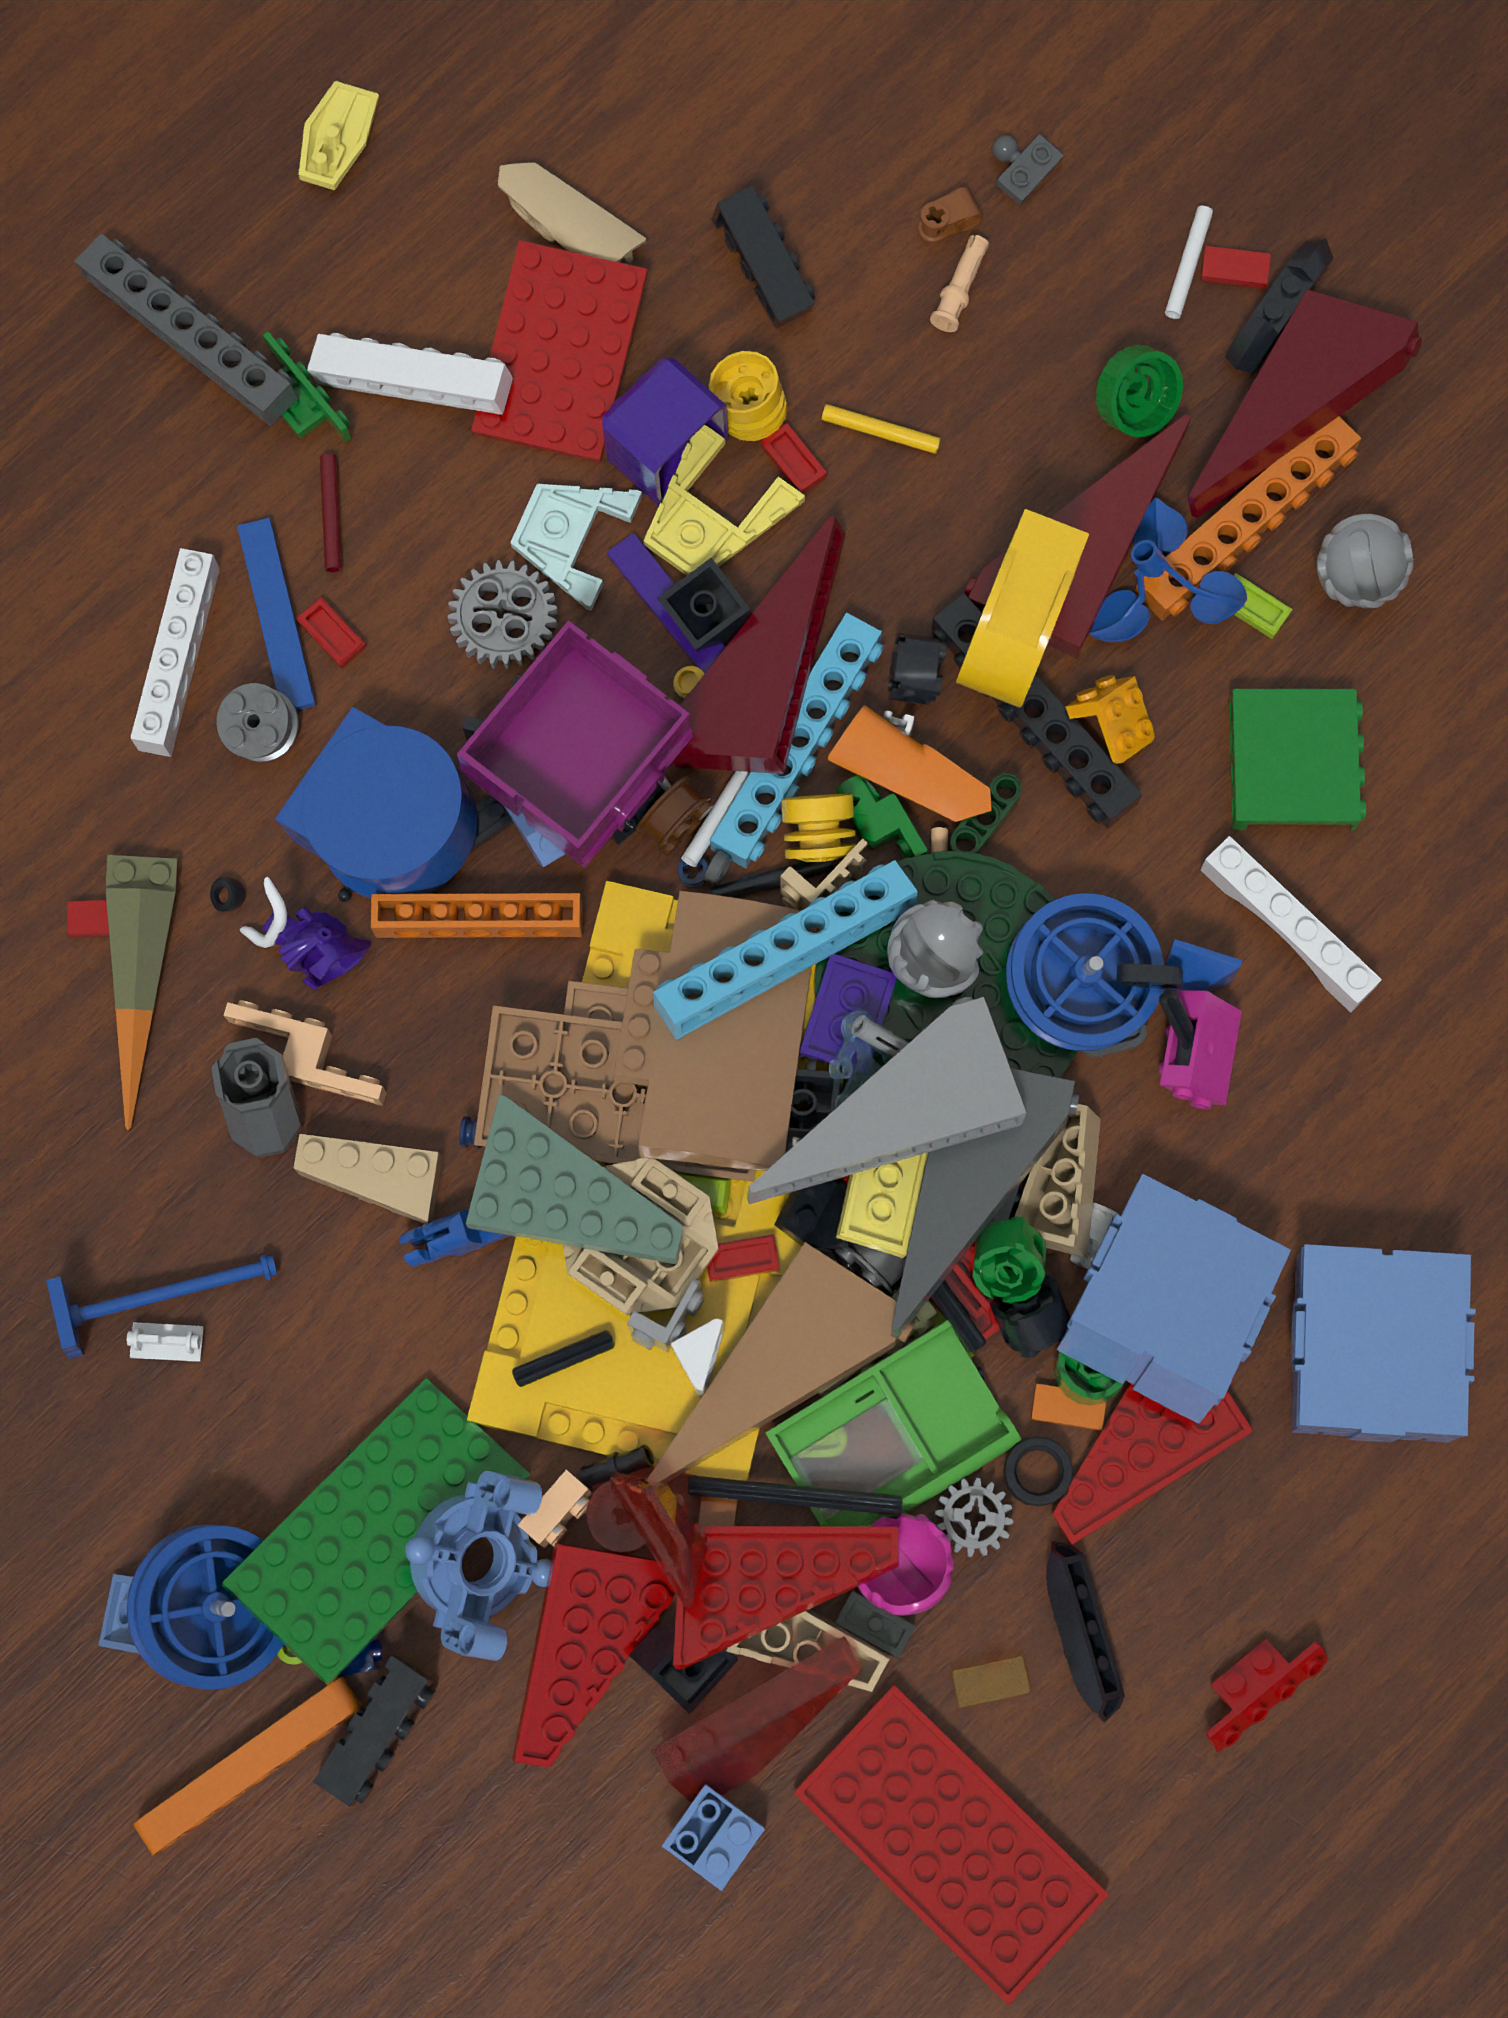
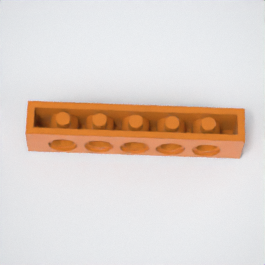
M580 893L372 894L371 929L376 938L582 937L583 903Z

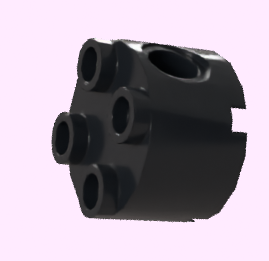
M897 633L894 644L898 645L897 652L892 651L888 680V691L891 692L888 695V699L930 705L931 702L936 701V697L940 696L942 676L937 675V669L940 668V663L944 662L946 642H939V638Z
M1045 1274L1037 1294L1025 1301L1007 1303L1002 1302L1003 1297H997L995 1302L991 1299L990 1307L1005 1344L1013 1351L1020 1352L1024 1358H1032L1039 1354L1041 1350L1051 1347L1056 1342H1060L1071 1319L1056 1280L1048 1274Z

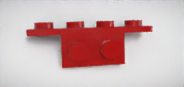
M1265 1639L1215 1680L1211 1687L1229 1707L1231 1712L1206 1732L1212 1747L1219 1752L1224 1747H1230L1235 1744L1242 1732L1252 1724L1261 1722L1267 1716L1269 1710L1278 1702L1290 1698L1295 1693L1296 1688L1308 1677L1312 1678L1319 1674L1324 1664L1328 1661L1323 1647L1316 1641L1288 1663Z

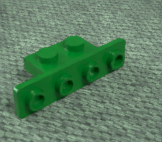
M268 331L262 336L267 348L283 366L281 370L293 380L292 388L298 398L281 417L299 439L327 420L345 443L350 441L351 437L348 428L351 424L346 416L339 409L334 412L328 405L331 400L320 385L314 388L308 380L311 376L300 361L294 363L288 356L291 354V351L280 337L274 339Z

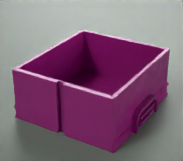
M568 620L460 749L457 757L461 773L518 817L521 813L524 814L526 823L585 868L617 829L621 832L623 831L625 821L631 820L657 788L656 782L658 780L661 783L664 781V771L693 737L691 733L693 731L690 728V713L672 699L667 701L666 695L649 683L648 677L615 651L612 654L591 638L589 641L588 635Z

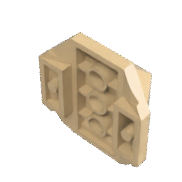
M644 1157L634 1161L604 1166L603 1168L683 1225L685 1232L677 1264L563 1245L567 1274L626 1316L632 1315L633 1311L643 1314L677 1309L692 1280L700 1278L719 1251L710 1197L655 1158Z

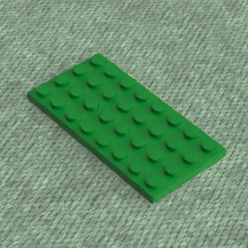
M427 1378L222 1582V1586L327 1686L339 1676L418 1593L412 1579L410 1561L405 1554V1546L408 1540L416 1536L420 1525L427 1515L442 1502L465 1494L468 1482L477 1484L480 1475L484 1471L489 1470L528 1479L530 1476L526 1469L476 1423L467 1421L468 1416Z

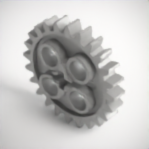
M497 560L496 568L491 570L484 563V573L479 574L476 570L472 569V581L465 578L460 579L464 590L453 589L454 597L458 601H450L448 603L450 610L455 612L447 615L449 623L456 624L450 628L452 636H459L456 640L459 648L467 646L465 652L468 658L477 653V661L480 665L489 658L493 669L499 660L503 661L506 669H509L510 660L513 659L516 660L519 666H523L522 656L527 655L531 660H534L533 649L537 648L541 651L545 649L542 639H553L552 632L547 628H557L556 619L551 617L558 614L557 606L550 605L555 602L554 593H547L549 590L547 581L539 583V572L528 576L529 570L527 565L516 571L515 563L511 561L508 568L503 569L500 560ZM488 591H494L498 594L491 601L481 599ZM520 597L531 599L530 603L526 606L519 607L514 604ZM480 608L483 611L474 612V609ZM503 611H508V613L504 614L503 619L498 618V616L502 615ZM532 617L531 621L524 620L526 618ZM480 623L491 624V628L487 632L479 633L475 631L476 626ZM514 628H520L525 631L519 638L508 636V633Z

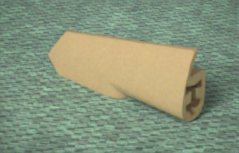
M537 163L500 165L498 187L509 196L513 209L549 242L552 243L556 240L567 251L628 265L633 260L632 251L646 243L644 236Z

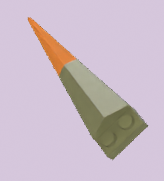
M107 855L105 889L125 1128L128 1131L132 1125L175 899L177 859Z

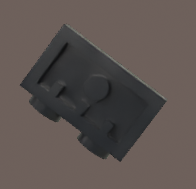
M831 1180L790 1192L774 1225L801 1246L806 1242L814 1248L845 1249L850 1242L836 1238L848 1184H837Z

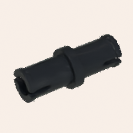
M642 1445L639 1448L622 1454L618 1452L611 1453L605 1460L588 1466H582L580 1470L581 1480L588 1489L613 1479L615 1481L624 1480L627 1474L653 1467V1454L647 1445Z

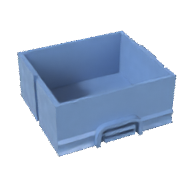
M1142 1173L1122 1215L1116 1214L1085 1274L1083 1280L1087 1281L1088 1284L1067 1325L1057 1350L1121 1384L1125 1380L1134 1384L1133 1390L1199 1424L1213 1405H1219L1221 1398H1224L1240 1361L1245 1362L1250 1355V1349L1256 1341L1270 1310V1305L1276 1298L1272 1291L1291 1249L1236 1222L1237 1218L1200 1199L1195 1201Z
M1304 1244V1247H1301V1251L1296 1255L1295 1300L1292 1310L1291 1432L1307 1434L1321 1432L1323 1435L1348 1436V1440L1393 1442L1397 1439L1418 1441L1423 1438V1441L1448 1443L1468 1436L1469 1383L1474 1382V1376L1469 1375V1371L1474 1369V1322H1470L1476 1311V1309H1470L1471 1255L1392 1250L1387 1255H1382V1249Z

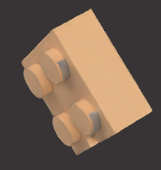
M565 1470L544 1494L537 1512L533 1515H526L518 1526L542 1547L546 1548L549 1543L555 1546V1543H559L568 1532L564 1527L573 1516L579 1519L591 1506L592 1502L589 1500V1497L592 1493L568 1470Z

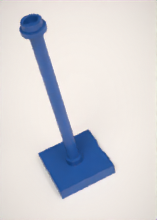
M265 1254L260 1255L261 1261L83 1307H79L78 1304L72 1305L69 1289L61 1277L48 1279L46 1282L62 1350L69 1359L84 1356L77 1326L83 1325L82 1321L265 1275L266 1281L271 1280L272 1276L277 1275L273 1255L265 1256Z

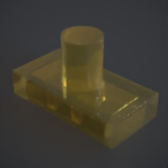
M1023 1656L951 1672L959 1708L1031 1693Z

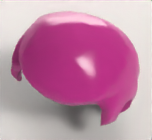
M901 1513L895 1518L882 1517L876 1520L870 1527H899V1567L859 1585V1590L870 1603L893 1615H913L931 1609L942 1600L952 1582L951 1571L954 1569L955 1563L951 1554L952 1549L949 1538L923 1514L912 1516Z

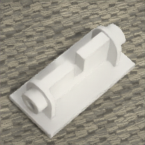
M133 1322L132 1331H128L127 1345L131 1346L130 1358L201 1362L204 1326Z

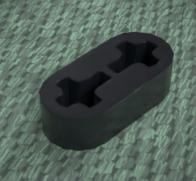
M1146 964L1117 965L1116 984L1129 987L1160 989L1182 988L1183 968Z

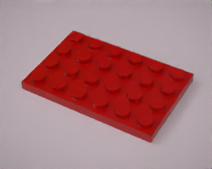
M519 240L489 357L502 361L508 368L513 380L503 415L476 411L471 429L472 434L601 463L605 449L602 415L611 408L618 397L648 270Z

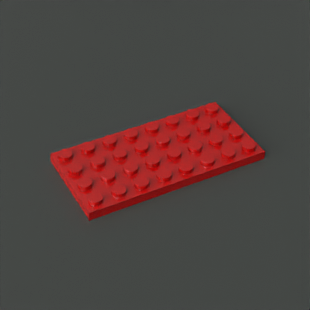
M895 1685L887 1691L793 1792L1008 2006L1109 1896L1080 1865Z

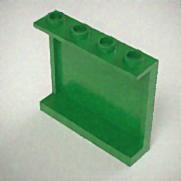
M1356 689L1232 690L1228 699L1232 830H1246L1248 824L1350 825V831H1355L1361 820H1365L1366 801L1365 799H1360V787H1363L1365 783L1364 766H1359V754L1363 753L1364 737L1363 733H1358V721L1362 720L1363 705L1362 701H1357Z

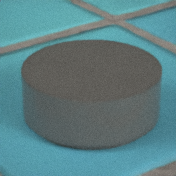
M719 850L706 871L704 881L714 886L719 885L731 866L732 856Z

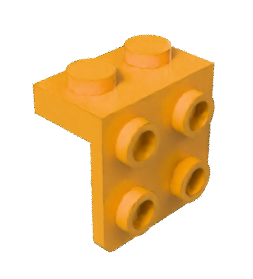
M1109 675L1096 680L1095 687L1077 693V699L1065 707L1069 719L1097 715L1113 763L1118 764L1123 763L1154 740V731L1135 676L1115 679L1114 675Z

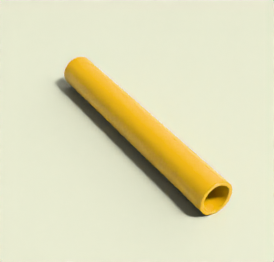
M829 404L825 405L821 419L934 454L937 453L941 438Z

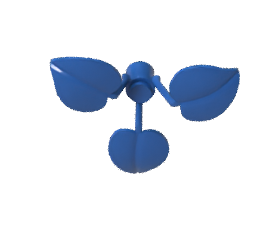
M1154 498L1135 533L1134 547L1131 551V558L1138 567L1134 574L1137 577L1139 596L1137 598L1135 593L1129 590H1120L1110 594L1105 599L1089 633L1098 640L1122 642L1134 638L1144 630L1150 619V611L1142 605L1146 599L1144 576L1156 578L1161 576L1164 571H1167L1189 591L1196 594L1191 601L1190 608L1195 618L1206 624L1222 622L1235 614L1247 601V592L1243 584L1235 576L1223 571L1206 574L1201 581L1200 588H1197L1166 562L1163 552H1173L1182 545L1188 533V526L1179 512L1164 504L1160 499Z

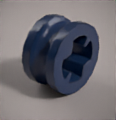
M701 858L697 864V869L702 868L703 872L697 873L696 879H689V873L684 875V870H689L690 865L681 859L677 869L681 883L688 888H698L704 885L706 882L704 877L708 869L704 858Z
M469 1116L463 1117L459 1130L461 1147L467 1148L469 1144H472L475 1149L482 1147L474 1145L478 1117L475 1121L471 1120Z

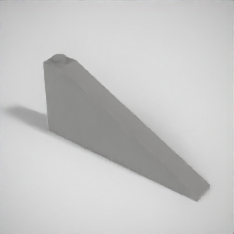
M965 997L955 1001L953 1006L944 1011L755 1180L748 1188L747 1199L749 1204L1022 1125L1027 1113L984 997L974 1000L972 997Z

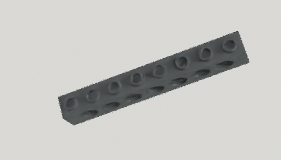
M100 234L74 261L82 276L271 427L298 399L292 388L293 380L281 369L276 372L269 367V361L260 352L255 350L252 353L245 348V342L236 333L231 332L228 334L221 329L223 327L222 324L212 314H202L198 310V305L188 295L184 294L182 297L175 292V287L164 276L157 278L151 273L152 269L145 261L139 257L134 260L129 256V251L117 239L110 241L103 234ZM122 269L120 272L113 274L115 271ZM145 288L143 291L137 292L139 289ZM169 306L166 310L160 311L161 308ZM187 325H192L189 329L183 330ZM217 343L214 347L206 349L210 344ZM240 362L238 366L229 368L233 363ZM264 381L262 385L253 387L255 383Z

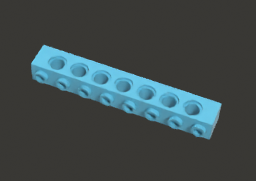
M846 612L809 675L794 737H805L809 743L801 748L791 745L786 765L792 771L786 776H779L773 773L750 772L711 837V850L715 852L721 850L731 855L733 862L746 869L751 860L754 862L759 860L766 844L762 843L768 832L774 833L782 820V815L779 814L782 810L781 799L797 796L800 789L797 786L798 781L802 775L808 776L817 761V758L813 756L819 746L825 748L834 732L831 726L836 718L841 720L846 714L851 703L847 699L853 689L858 692L865 682L867 673L864 671L870 661L876 663L884 648V645L881 644L882 631ZM847 652H853L858 655L859 659L849 663L844 661L841 656ZM830 680H836L842 684V687L839 690L831 691L824 685ZM813 708H819L825 712V715L820 719H813L807 713ZM762 793H769L775 799L771 804L763 805L756 798ZM747 821L753 822L758 826L757 830L750 834L743 833L739 827Z
M895 860L887 865H878L863 878L857 881L846 882L837 892L826 898L819 897L812 901L806 909L796 914L790 913L784 916L773 927L767 930L756 931L747 941L738 946L725 948L716 958L706 963H698L692 966L681 977L675 980L669 979L664 981L653 991L654 1008L675 1040H678L895 921L905 911L917 905L918 891ZM879 896L881 897V899L871 900L867 897ZM849 912L851 915L844 917L838 915V913ZM811 928H818L822 931L818 933H811L807 930ZM782 944L790 945L791 948L780 949L778 948V946ZM750 961L761 962L758 966H750L747 963ZM722 977H727L731 979L729 982L726 983L716 981L717 979ZM690 994H698L701 996L698 999L694 1000L686 998V996Z

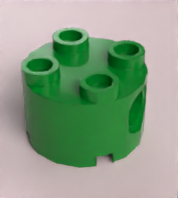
M1018 1216L1010 1220L994 1222L985 1227L975 1243L973 1278L977 1288L985 1296L994 1299V1295L1003 1297L1002 1302L1007 1303L1025 1301L1037 1294L1045 1277L1046 1245L1043 1236L1034 1227L1030 1226L1025 1218Z
M1060 1351L1056 1357L1054 1377L1057 1384L1068 1398L1078 1404L1093 1406L1105 1403L1114 1397L1123 1385Z

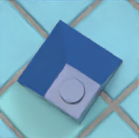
M1174 939L1166 956L1164 966L1183 968V987L1163 989L1161 994L1166 993L1168 990L1208 991L1212 993L1232 982L1241 967L1242 960Z

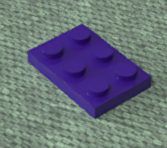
M837 954L829 956L799 1054L866 1076L875 1047L851 1034V1027L854 1020L860 1015H865L871 1021L882 1026L897 979L894 974Z

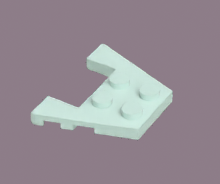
M537 484L510 542L511 547L583 607L592 611L603 586V580L573 569V566L598 511L631 523L642 499V492L630 489L629 492L613 491V488L590 490L580 489V486Z

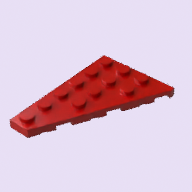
M1130 1383L1072 1479L1067 1491L1051 1514L1069 1544L1076 1543L1252 1433L1253 1429L1229 1392L1227 1391L1224 1398H1221L1219 1405H1213L1198 1424L1133 1390L1134 1384Z
M681 1526L674 1668H687L899 1567V1527Z

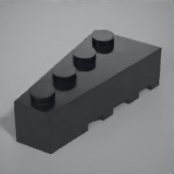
M752 185L718 202L711 220L717 229L723 226L726 237L725 244L731 253L738 252L741 256L739 258L741 271L749 282L755 281L758 285L754 288L755 295L775 329L810 312L814 306L815 294L808 281H802L798 273L800 266L792 251L788 253L782 243L785 238L777 222L772 223L767 214L769 206L764 195L761 192L756 193Z

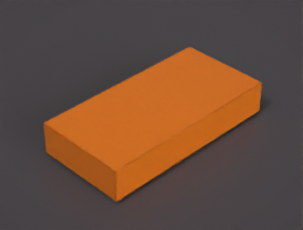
M1036 1383L1031 1420L1102 1431L1106 1402L1093 1406L1078 1404L1068 1398L1060 1387Z

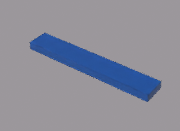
M270 518L237 525L276 690L286 695L292 701L296 711L315 707L316 703Z

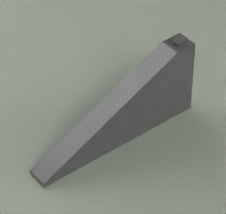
M1011 1069L1027 1113L1023 1124L928 1153L892 1324V1337L899 1338L978 1238L983 1229L989 1224L1065 1128L1068 1115H1076L1080 1094L1073 1093L1075 1081Z

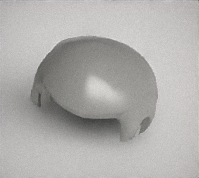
M1358 514L1342 520L1333 528L1330 534L1324 537L1317 557V574L1323 590L1331 599L1338 600L1346 607L1357 606L1369 609L1383 606L1386 601L1395 599L1399 592L1406 587L1409 575L1414 568L1411 541L1408 534L1401 532L1398 525L1392 520L1377 514Z
M930 900L924 904H917L911 907L896 921L888 941L887 953L892 973L909 989L930 998H945L963 992L976 980L979 974L977 958L983 955V949L978 939L983 930L982 924L976 921L972 922L965 917L961 905L952 901L942 903Z

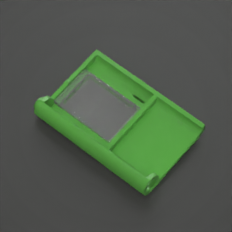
M948 1320L765 1433L796 1486L899 1495L903 1499L901 1513L905 1514L1022 1441L1009 1417L1000 1409ZM809 1507L820 1526L870 1527L876 1520L882 1517L895 1518L897 1516Z

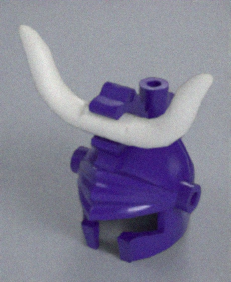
M265 877L264 887L274 912L271 913L263 926V931H267L266 935L252 927L243 926L240 928V932L257 946L268 948L275 944L282 945L278 949L282 955V961L287 964V968L290 971H301L308 976L304 978L303 982L313 990L319 989L348 972L360 962L371 945L369 940L358 939L346 933V926L338 918L330 916L327 912L319 913L315 911L311 913L307 907H304L296 914L300 922L290 919L287 916L285 903L269 877Z

